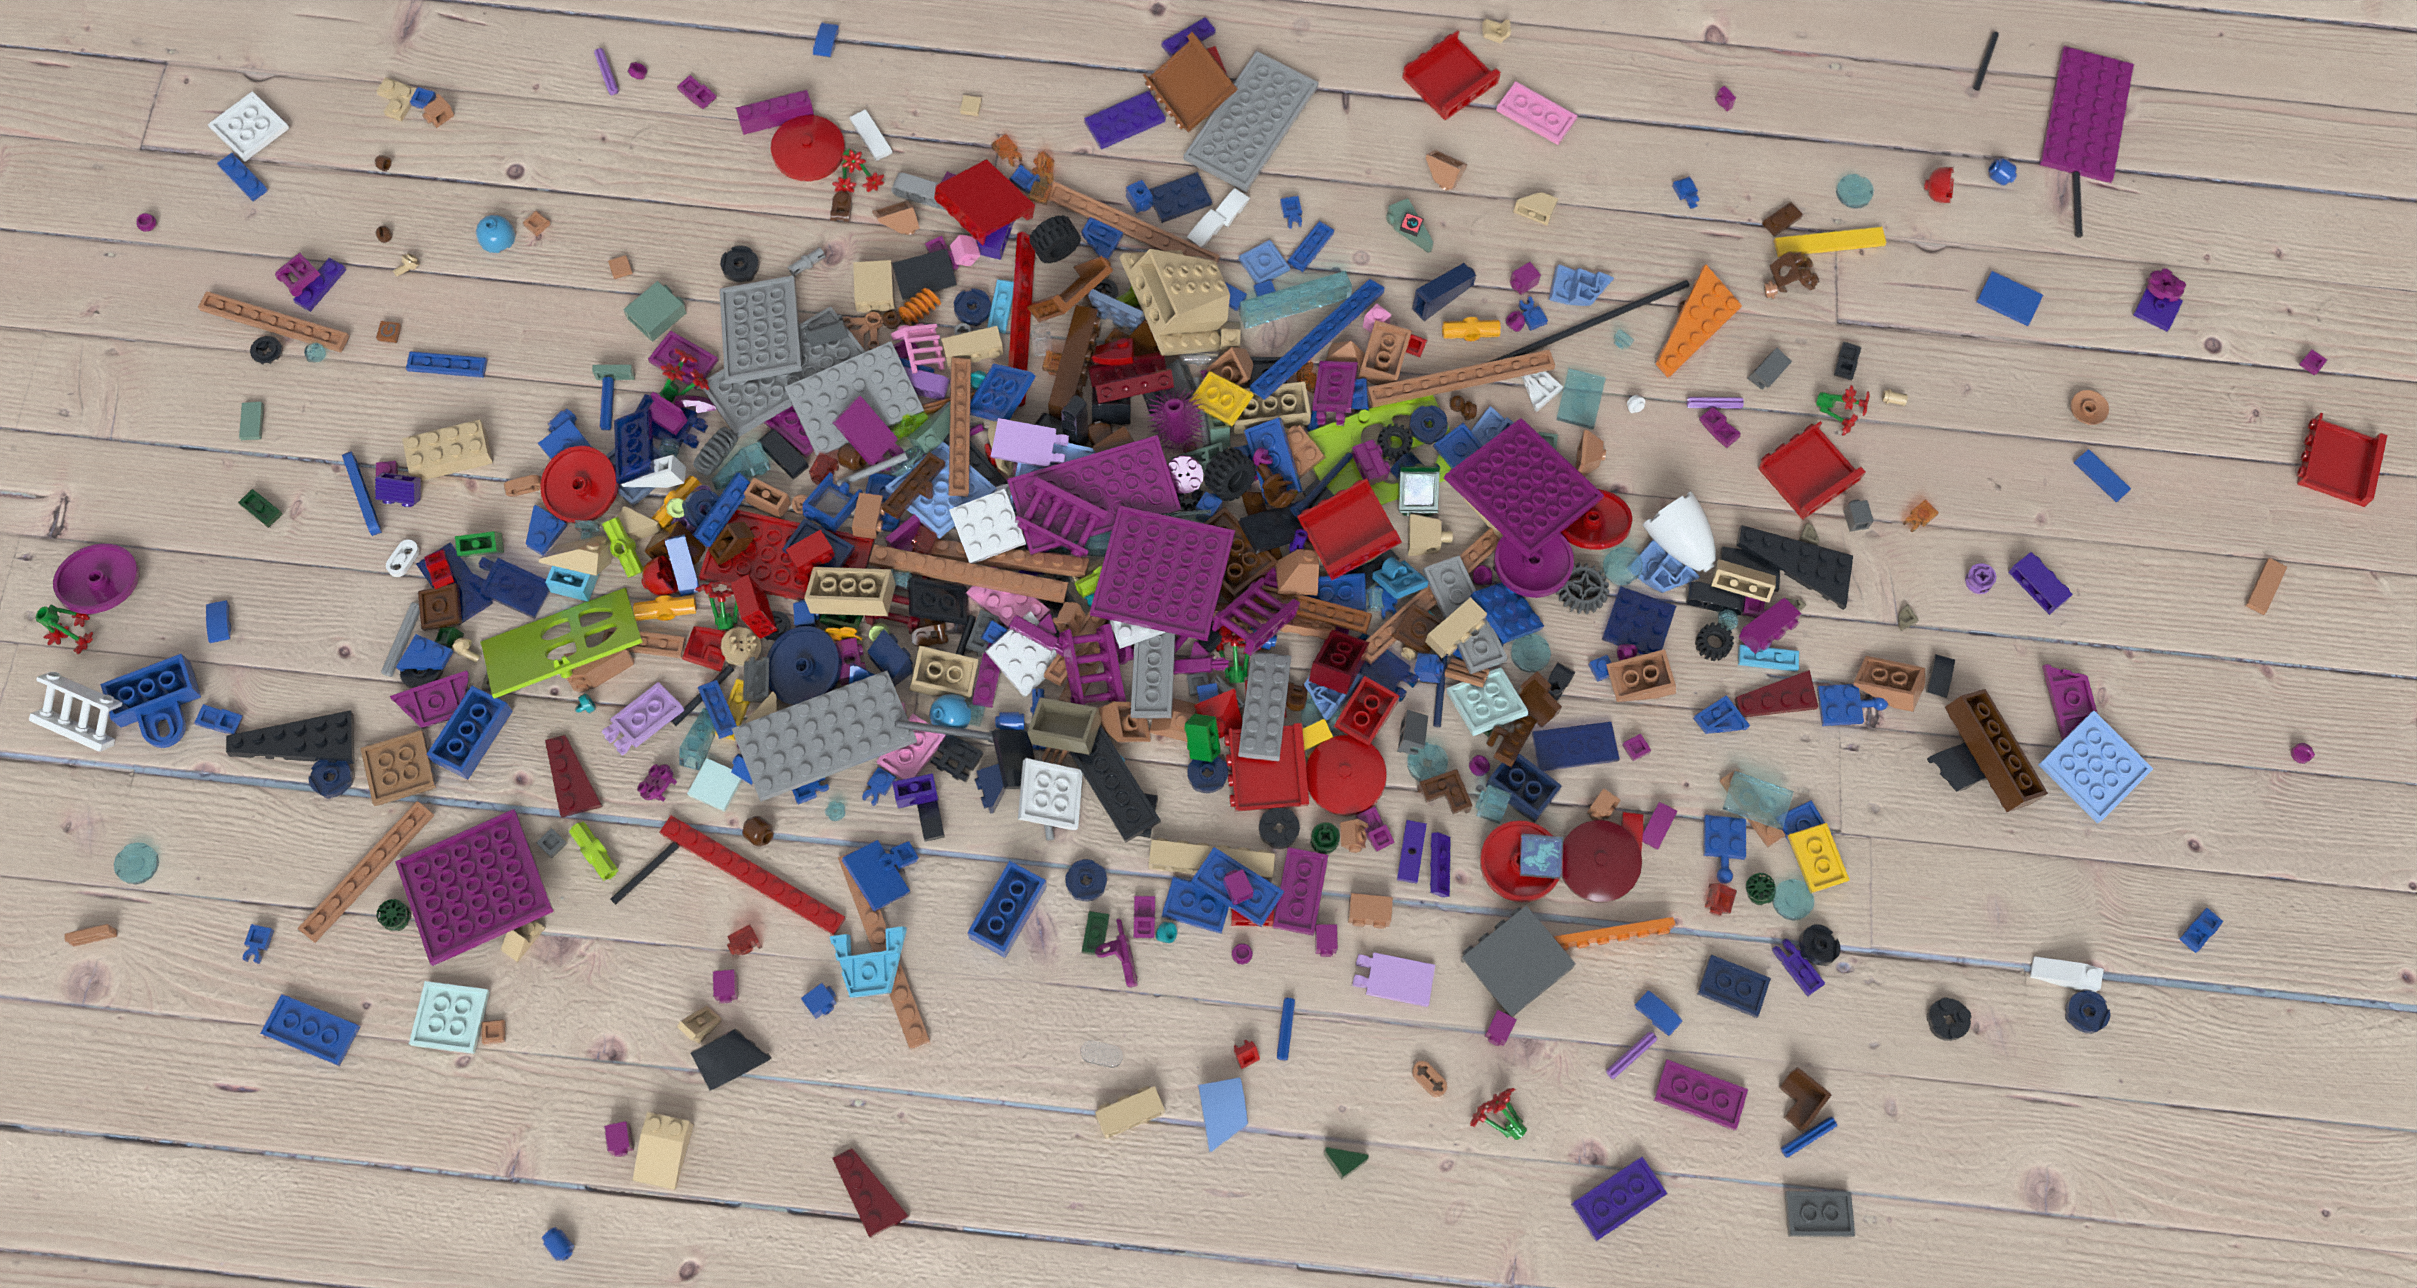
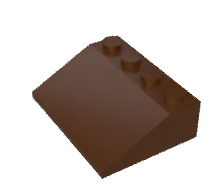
M1224 507L1203 524L1235 530L1220 594L1231 604L1248 589L1252 582L1256 583L1260 578H1263L1278 561L1268 551L1256 554L1240 527L1239 521Z

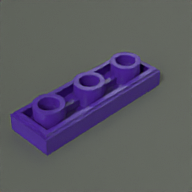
M1406 820L1397 874L1398 881L1418 883L1427 823ZM1412 850L1415 854L1411 855L1408 851Z

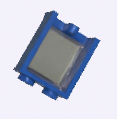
M830 472L803 502V515L808 520L820 524L825 530L836 533L837 529L855 510L859 493H863V491L859 489L853 495L849 492L848 483L843 482L840 487L833 483V474Z

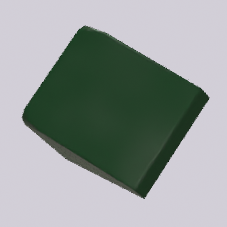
M441 627L435 642L452 649L454 642L459 638H463L464 633L455 627Z

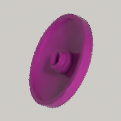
M1560 533L1529 558L1523 555L1503 535L1496 547L1494 565L1499 579L1511 591L1525 597L1540 598L1552 595L1565 586L1572 574L1574 555L1570 544Z
M114 544L90 545L74 552L60 564L53 578V590L60 603L73 612L80 614L101 613L118 606L132 594L139 580V567L132 554L123 547Z

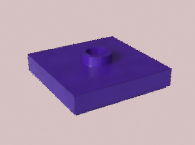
M2146 287L2133 316L2168 332L2183 300L2179 299L2171 302L2169 301L2170 298L2164 297L2163 300L2159 299Z

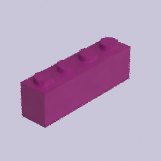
M807 89L736 107L743 135L781 126L786 121L798 116L814 115Z

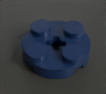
M974 288L971 291L965 292L964 290L956 296L954 300V313L962 323L977 327L990 316L991 302L989 296L984 291ZM976 304V309H969V305Z
M1432 405L1430 407L1420 406L1412 413L1409 430L1418 441L1431 445L1439 441L1446 434L1448 429L1447 416L1440 408ZM1424 421H1431L1432 428L1425 427Z
M698 489L691 492L682 503V509L684 510L687 522L694 528H698L719 496L709 490ZM701 505L706 506L705 514L700 512Z
M1217 756L1212 762L1193 759L1189 763L1187 778L1195 791L1214 793L1224 787L1228 777V767L1224 760ZM1206 768L1213 772L1210 777L1202 775Z
M318 760L312 766V772L308 778L311 788L318 795L326 799L343 794L353 784V772L346 761L331 763L328 760ZM329 773L336 774L332 781H326Z
M1079 860L1067 871L1065 877L1066 888L1075 900L1093 901L1105 892L1107 886L1106 872L1101 865L1093 860ZM1083 876H1087L1088 879H1092V881L1089 882V885H1085L1084 883L1080 882L1081 880H1083Z
M2088 990L2076 993L2069 998L2066 1004L2065 1018L2078 1031L2093 1034L2108 1024L2111 1013L2105 1004L2106 1000L2100 994ZM2089 1007L2092 1016H2086L2083 1009Z

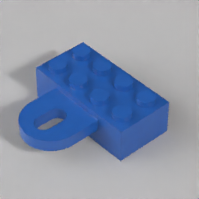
M182 654L100 684L104 695H110L122 702L121 707L109 711L111 720L120 728L138 722L143 738L157 748L171 747L182 739L186 731V721L181 705L201 698L191 662ZM166 719L170 733L166 737H161L158 723Z

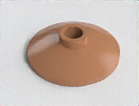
M2083 390L2072 398L2071 411L2080 422L2096 425L2107 418L2109 405L2101 394L2091 390Z

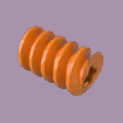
M923 288L921 293L918 292L915 297L910 298V302H905L904 306H900L898 311L904 323L910 327L913 326L912 321L915 324L919 323L917 317L922 320L924 319L923 312L927 315L930 314L928 308L934 311L936 309L934 303L940 306L941 302L932 291Z

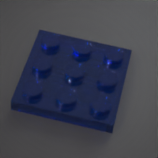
M1620 586L1602 640L1617 646L1633 644L1637 647V653L1643 655L1663 649L1676 606Z

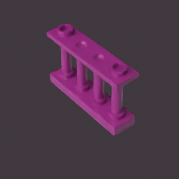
M1036 477L1032 485L1036 493L1024 517L1016 516L1015 523H1017V527L1024 531L1029 529L1071 550V554L1079 558L1082 556L1086 557L1089 551L1084 549L1085 544L1096 522H1104L1108 512ZM1048 495L1053 498V503L1040 527L1030 521L1042 497ZM1067 504L1071 506V512L1058 536L1048 531L1060 505ZM1083 512L1089 515V520L1076 545L1066 540L1078 514Z
M1260 578L1256 583L1252 582L1243 594L1223 611H1218L1213 618L1212 630L1216 632L1224 625L1243 638L1246 643L1244 652L1249 656L1296 616L1300 602L1295 599L1291 600L1288 604H1283L1262 590L1264 578ZM1258 596L1279 610V612L1272 614L1254 602L1253 599ZM1247 606L1268 621L1261 624L1241 609ZM1235 615L1257 631L1254 634L1248 633L1230 619Z
M1111 624L1102 625L1097 628L1095 634L1072 636L1071 629L1061 632L1059 645L1063 650L1070 686V703L1085 705L1101 701H1109L1110 703L1126 702ZM1096 641L1099 643L1100 653L1075 655L1074 644ZM1097 661L1103 663V673L1079 675L1077 664ZM1099 681L1107 683L1108 691L1106 693L1083 696L1081 684Z

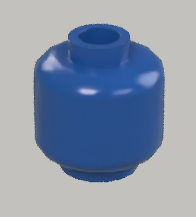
M2004 158L1994 160L1988 169L1990 179L2003 186L2012 183L2017 177L2016 165Z

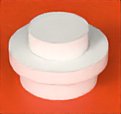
M1634 395L1627 401L1628 410L1631 413L1640 412L1644 408L1645 399L1639 395Z

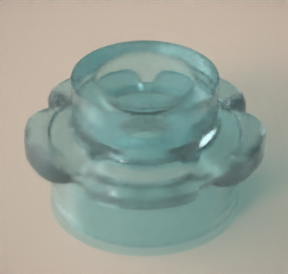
M833 801L828 804L825 814L830 820L839 821L845 816V806L841 802Z

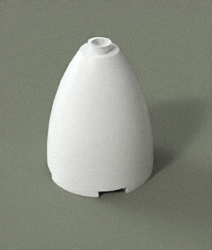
M1692 491L1687 493L1686 497L1681 496L1660 510L1654 518L1648 519L1643 524V527L1654 541L1682 564L1699 572L1701 570L1707 572L1715 566L1713 562L1716 561V549L1711 527Z

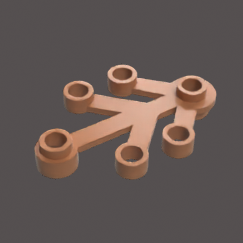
M869 312L864 318L843 317L844 322H850V324L846 325L848 329H851L853 325H863L860 329L849 330L863 349L864 335L869 331V350L880 346L878 329L882 327L883 322L882 316L879 313Z

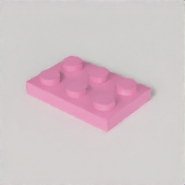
M914 714L908 719L912 722L928 724ZM913 730L917 739L916 743L882 755L876 762L901 780L917 777L938 750L946 737L945 734Z

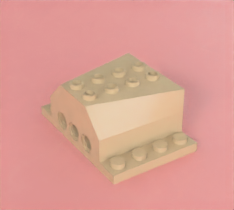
M1149 249L1147 252L1123 253L1119 257L1162 356L1220 351L1221 338L1217 330L1227 321L1230 293L1215 261L1201 256H1185L1182 250L1160 251Z

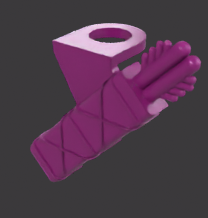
M1048 614L1037 626L1018 615L1013 617L1009 624L1011 630L1016 631L1047 650L1052 651L1054 648L1057 654L1059 653L1062 657L1064 656L1058 642L1059 638L1055 637L1056 630L1051 614Z
M1195 641L1190 659L1175 660L1174 675L1210 673L1214 669L1216 671H1224L1225 668L1229 667V660H1225L1226 658L1217 657L1214 660V654L1209 652L1200 642Z
M1117 918L1116 922L1119 936H1116L1117 940L1100 945L1095 950V954L1099 958L1115 954L1122 962L1126 985L1132 988L1138 986V980L1130 949V941L1128 936L1124 934L1122 920ZM1110 947L1108 951L1101 953L1104 948Z

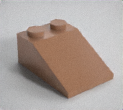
M1375 320L1358 379L1366 378L1367 382L1376 385L1397 382L1412 331Z
M624 649L571 669L573 674L566 679L574 691L586 692L633 666L634 660L628 649ZM566 653L564 656L568 657L574 653Z
M1665 649L1606 664L1617 702L1657 699L1676 694V684Z
M1865 656L1854 680V686L1875 698L1885 699L1888 705L1893 708L1914 712L1925 686V668Z

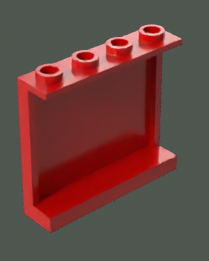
M1458 30L1453 34L1447 35L1442 42L1434 44L1429 51L1421 53L1416 60L1408 62L1403 68V80L1444 121L1497 85L1501 74L1497 68L1490 71L1458 39Z
M987 159L936 185L934 199L982 245L985 244L986 236L1022 216L1027 221L1033 218L1035 204Z
M2320 412L2308 424V429L2310 430L2304 441L2306 447L2300 458L2302 465L2297 471V476L2299 477L2297 484L2366 507L2374 500L2388 435L2379 433L2373 438L2323 421V413Z
M1821 421L1815 425L1813 423L1810 424L1801 435L1799 433L1795 434L1789 440V443L1779 445L1773 454H1766L1762 457L1758 468L1802 520L1855 485L1866 473L1862 467L1855 469L1819 429L1822 425Z
M1367 478L1356 481L1348 489L1338 491L1335 496L1320 501L1317 506L1305 509L1297 516L1303 529L1308 533L1307 536L1331 580L1342 576L1402 543Z
M1302 723L1283 726L1279 761L1238 757L1242 729H1228V734H1224L1225 746H1229V754H1226V764L1231 767V774H1228V786L1232 787L1233 795H1229L1230 807H1234V812L1304 807L1309 805Z

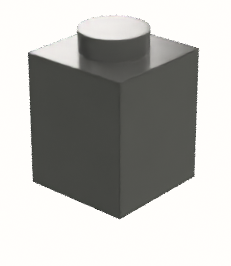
M1852 500L1843 511L1850 532L1868 529L1874 521L1867 500Z

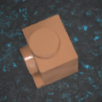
M439 94L436 95L437 99L428 103L423 108L425 113L422 114L428 124L432 123L436 128L454 116L450 105Z
M1065 602L1059 611L1058 617L1053 618V622L1060 633L1071 629V634H1077L1086 615L1079 603Z
M1603 789L1587 814L1590 815L1592 820H1603L1604 817L1608 819L1621 800L1606 789Z
M1360 819L1340 822L1341 846L1353 853L1361 852L1362 849L1366 848L1365 841L1367 835L1365 828H1368V823Z

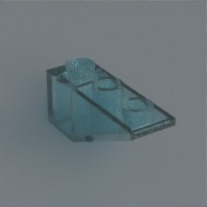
M757 442L740 449L712 479L715 490L725 489L736 473H741L748 479L771 470L761 443Z
M705 708L702 709L679 747V765L699 770L705 761L715 736V728Z

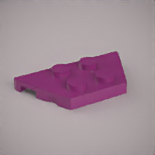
M2045 664L2042 666L2061 740H2063L2090 712L2095 711L2097 714L2098 712L2087 675L2075 674L2070 670L2057 669L2049 664Z
M466 670L391 695L390 698L419 727L424 729L448 721L467 693L470 674Z

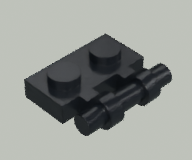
M947 735L938 748V752L943 754L942 758L939 759L934 756L931 764L937 766L936 769L948 772L952 775V778L960 779L966 783L970 776L964 773L965 768L973 771L984 754L981 750L956 736ZM950 759L959 763L957 768L948 764Z

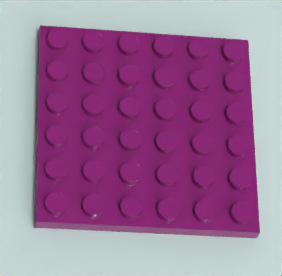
M1522 418L1518 419L1444 476V479L1527 558L1531 557L1604 497L1590 481Z
M1119 505L1091 605L1090 616L1208 641L1235 530Z
M515 809L395 861L429 963L432 966L554 912Z

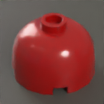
M1939 167L1930 174L1929 179L1925 180V190L1929 192V197L1933 201L1951 203L1954 187V178H1951V173H1954V167Z
M655 557L647 562L643 568L642 585L657 596L671 595L679 590L676 578L672 572V564L667 557Z

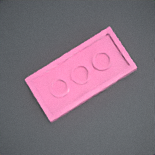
M1516 81L1496 109L1499 113L1557 145L1560 144L1577 119V115Z
M972 586L966 592L968 597L988 613L998 616V621L1008 629H1010L1009 624L1015 615L1023 617L1031 611L1038 621L1041 622L1051 613L1050 609L1033 597Z

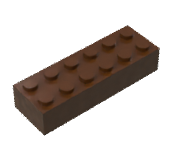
M1080 305L1075 306L1048 403L1049 414L1062 421L1061 411L1073 395L1083 399L1084 393L1082 389L1086 387L1088 376H1086L1089 366H1092L1091 356L1095 353L1097 343H1095L1096 337L1099 338L1101 333V317H1098V309Z
M1986 689L1962 695L1945 707L1950 719L1954 722L1960 736L1964 739L1980 770L1984 773L1990 783V787L1996 793L2007 813L2031 805L2048 794Z

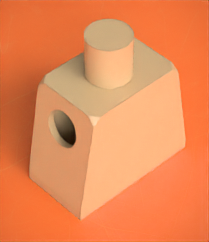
M1410 514L1408 521V556L1439 553L1441 543H1452L1453 532L1441 531V520Z

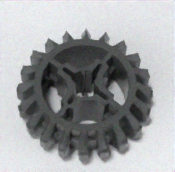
M726 427L720 428L701 449L695 458L693 466L705 476L711 475L730 454L738 441V436Z
M1577 563L1576 567L1573 566L1568 582L1556 594L1560 595L1559 601H1565L1564 607H1571L1570 612L1576 609L1578 615L1581 614L1582 610L1586 615L1589 614L1590 610L1594 613L1597 608H1602L1603 603L1608 599L1607 596L1610 591L1607 589L1609 582H1605L1607 577L1600 576L1602 570L1595 571V565L1589 568L1588 563H1585L1584 567ZM1581 577L1580 580H1573V582L1570 581L1573 578ZM1596 596V597L1593 598V599L1584 600L1585 597Z

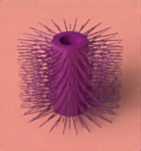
M1173 391V399L1171 396L1168 401L1160 403L1163 407L1151 405L1162 411H1154L1156 414L1147 415L1155 417L1149 421L1157 422L1148 427H1157V429L1151 432H1158V437L1162 433L1163 436L1159 441L1164 438L1167 441L1170 440L1168 444L1171 442L1174 445L1175 442L1176 450V443H1179L1180 450V443L1181 446L1183 442L1187 443L1185 440L1192 444L1187 438L1200 436L1194 433L1206 432L1197 430L1204 427L1197 424L1206 420H1198L1197 418L1203 415L1196 414L1204 409H1194L1202 404H1196L1193 407L1191 404L1194 402H1188L1191 398L1183 402L1185 398L1178 399L1177 392V398L1175 399Z

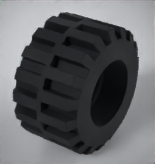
M1058 215L1039 224L1032 231L1029 242L1039 259L1043 263L1050 264L1058 262L1074 252L1080 244L1081 236L1068 216Z
M1234 447L1225 448L1222 452L1219 451L1215 457L1213 456L1210 463L1207 464V469L1204 471L1205 485L1224 501H1233L1235 498H1240L1241 495L1251 488L1252 483L1255 481L1254 477L1257 474V471H1255L1256 465L1239 449Z

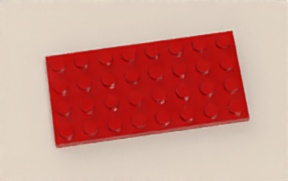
M736 510L727 524L745 522L755 538L744 551L720 565L717 564L707 550L699 574L700 580L721 582L722 585L730 586L732 582L749 574L765 594L798 601L805 600L812 572L804 573L800 576L788 555L782 550L800 523ZM827 530L855 547V550L842 568L867 569L875 542L874 539L855 537L851 533L841 531L834 533Z

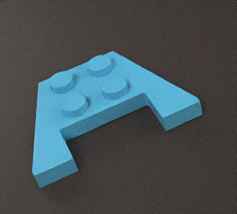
M906 927L885 929L886 951L852 956L851 935L830 936L831 944H834L836 950V959L840 962L843 970L841 973L849 997L858 998L892 993L906 935Z

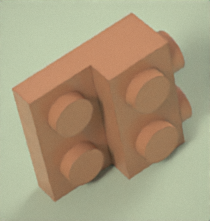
M1295 425L1287 431V439L1300 479L1325 459L1326 456L1306 429L1301 425L1298 427Z

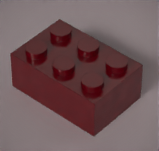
M1332 629L1313 661L1309 682L1347 695L1365 662L1370 642Z

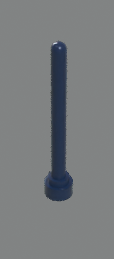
M1346 453L1303 501L1300 500L1294 503L1291 507V512L1294 516L1297 517L1302 511L1309 508L1310 503L1353 458L1352 453Z

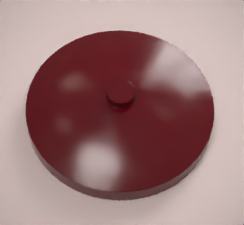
M1605 820L1585 822L1574 828L1567 835L1561 846L1563 855L1561 877L1567 887L1584 900L1595 903H1607L1618 900L1625 896L1639 879L1642 869V855L1639 845L1629 831L1614 822Z

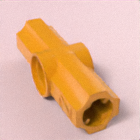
M1467 317L1462 321H1443L1442 337L1443 339L1464 338L1465 341L1470 342L1476 341L1480 337H1500L1501 325L1499 320H1479L1476 317Z
M689 475L676 491L672 490L667 494L664 504L651 519L658 522L661 529H666L674 519V517L667 513V503L673 498L686 500L687 496L698 486L702 485V483L694 476Z
M664 595L657 597L653 601L637 602L633 605L636 621L649 619L668 621L674 619L675 616L695 614L697 611L694 595L676 598Z

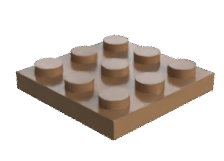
M422 730L360 748L374 806L437 788L431 761L426 755L428 748Z

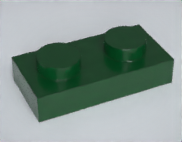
M253 489L238 502L241 507L267 528L283 515L279 509Z
M1089 911L1082 946L1083 954L1096 956L1095 950L1105 943L1110 914Z

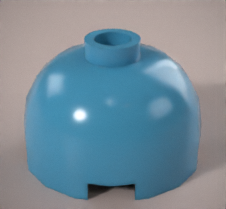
M500 215L486 216L480 220L476 227L478 243L484 250L490 253H500V251L505 250L507 247L510 248L515 241L516 233L512 224Z
M946 694L938 697L930 708L929 717L931 723L962 729L967 728L971 719V709L967 707L964 701L966 699L958 694Z

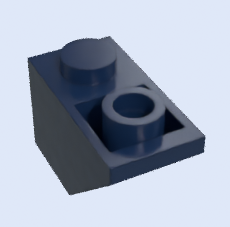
M999 764L977 770V778L974 779L977 789H982L984 795L981 797L984 809L988 808L990 814L995 812L1006 791L1003 787Z

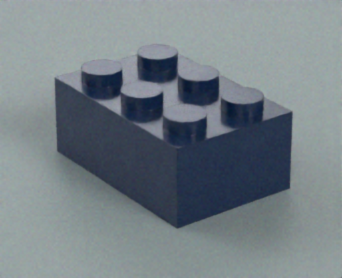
M1519 754L1512 767L1501 763L1488 779L1486 787L1535 823L1557 796L1562 785Z

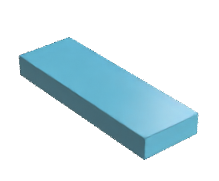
M997 279L987 328L997 326L999 333L1006 334L1013 302L1014 281Z
M1740 644L1738 647V665L1797 672L1799 670V651L1767 648L1765 651L1760 650L1755 654L1746 645Z

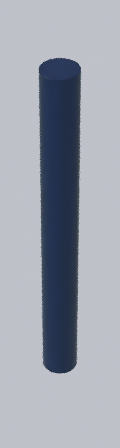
M1448 654L1443 658L1439 657L1444 664V670L1440 683H1437L1434 727H1441Z

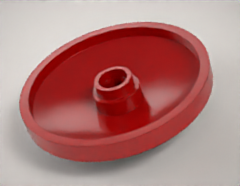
M803 115L792 118L777 129L771 141V154L776 167L784 175L794 180L808 182L823 179L836 171L843 161L842 155L845 151L844 137L840 129L824 117Z
M588 446L567 448L554 456L543 472L540 485L542 500L554 516L572 524L589 523L601 517L612 506L618 492V473L613 462L595 448Z
M1598 489L1604 495L1603 499L1560 534L1569 543L1584 549L1602 550L1620 544L1628 537L1633 520L1632 512L1625 501L1611 492Z
M1349 735L1335 736L1322 742L1312 752L1306 764L1310 796L1318 806L1335 815L1352 816L1368 810L1380 799L1386 786V766L1378 749L1372 744L1368 747Z
M1529 821L1507 822L1494 829L1482 846L1480 853L1482 875L1489 887L1505 899L1514 902H1532L1541 899L1554 889L1560 878L1520 875L1522 837L1556 839L1549 831L1538 824ZM1562 851L1560 852V877L1563 870Z

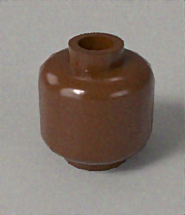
M850 443L843 445L838 450V461L844 468L857 471L867 463Z
M754 816L747 819L743 824V837L753 845L759 847L771 842L774 835L773 826L762 817Z

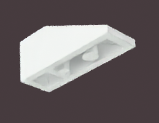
M674 455L626 467L622 471L621 485L623 487L660 488L680 485L685 482L686 466Z
M2034 956L2030 977L2080 992L2088 990L2096 992L2101 989L2104 969L2084 963Z

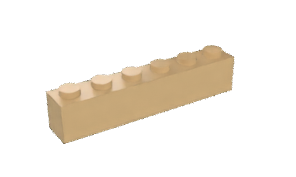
M1165 838L1151 840L1149 869L1196 874L1214 847L1209 846L1207 843L1189 844V842L1184 840H1178L1177 842H1169ZM1226 845L1215 847L1272 883L1275 854L1268 850L1250 851L1249 848L1245 847L1230 849Z

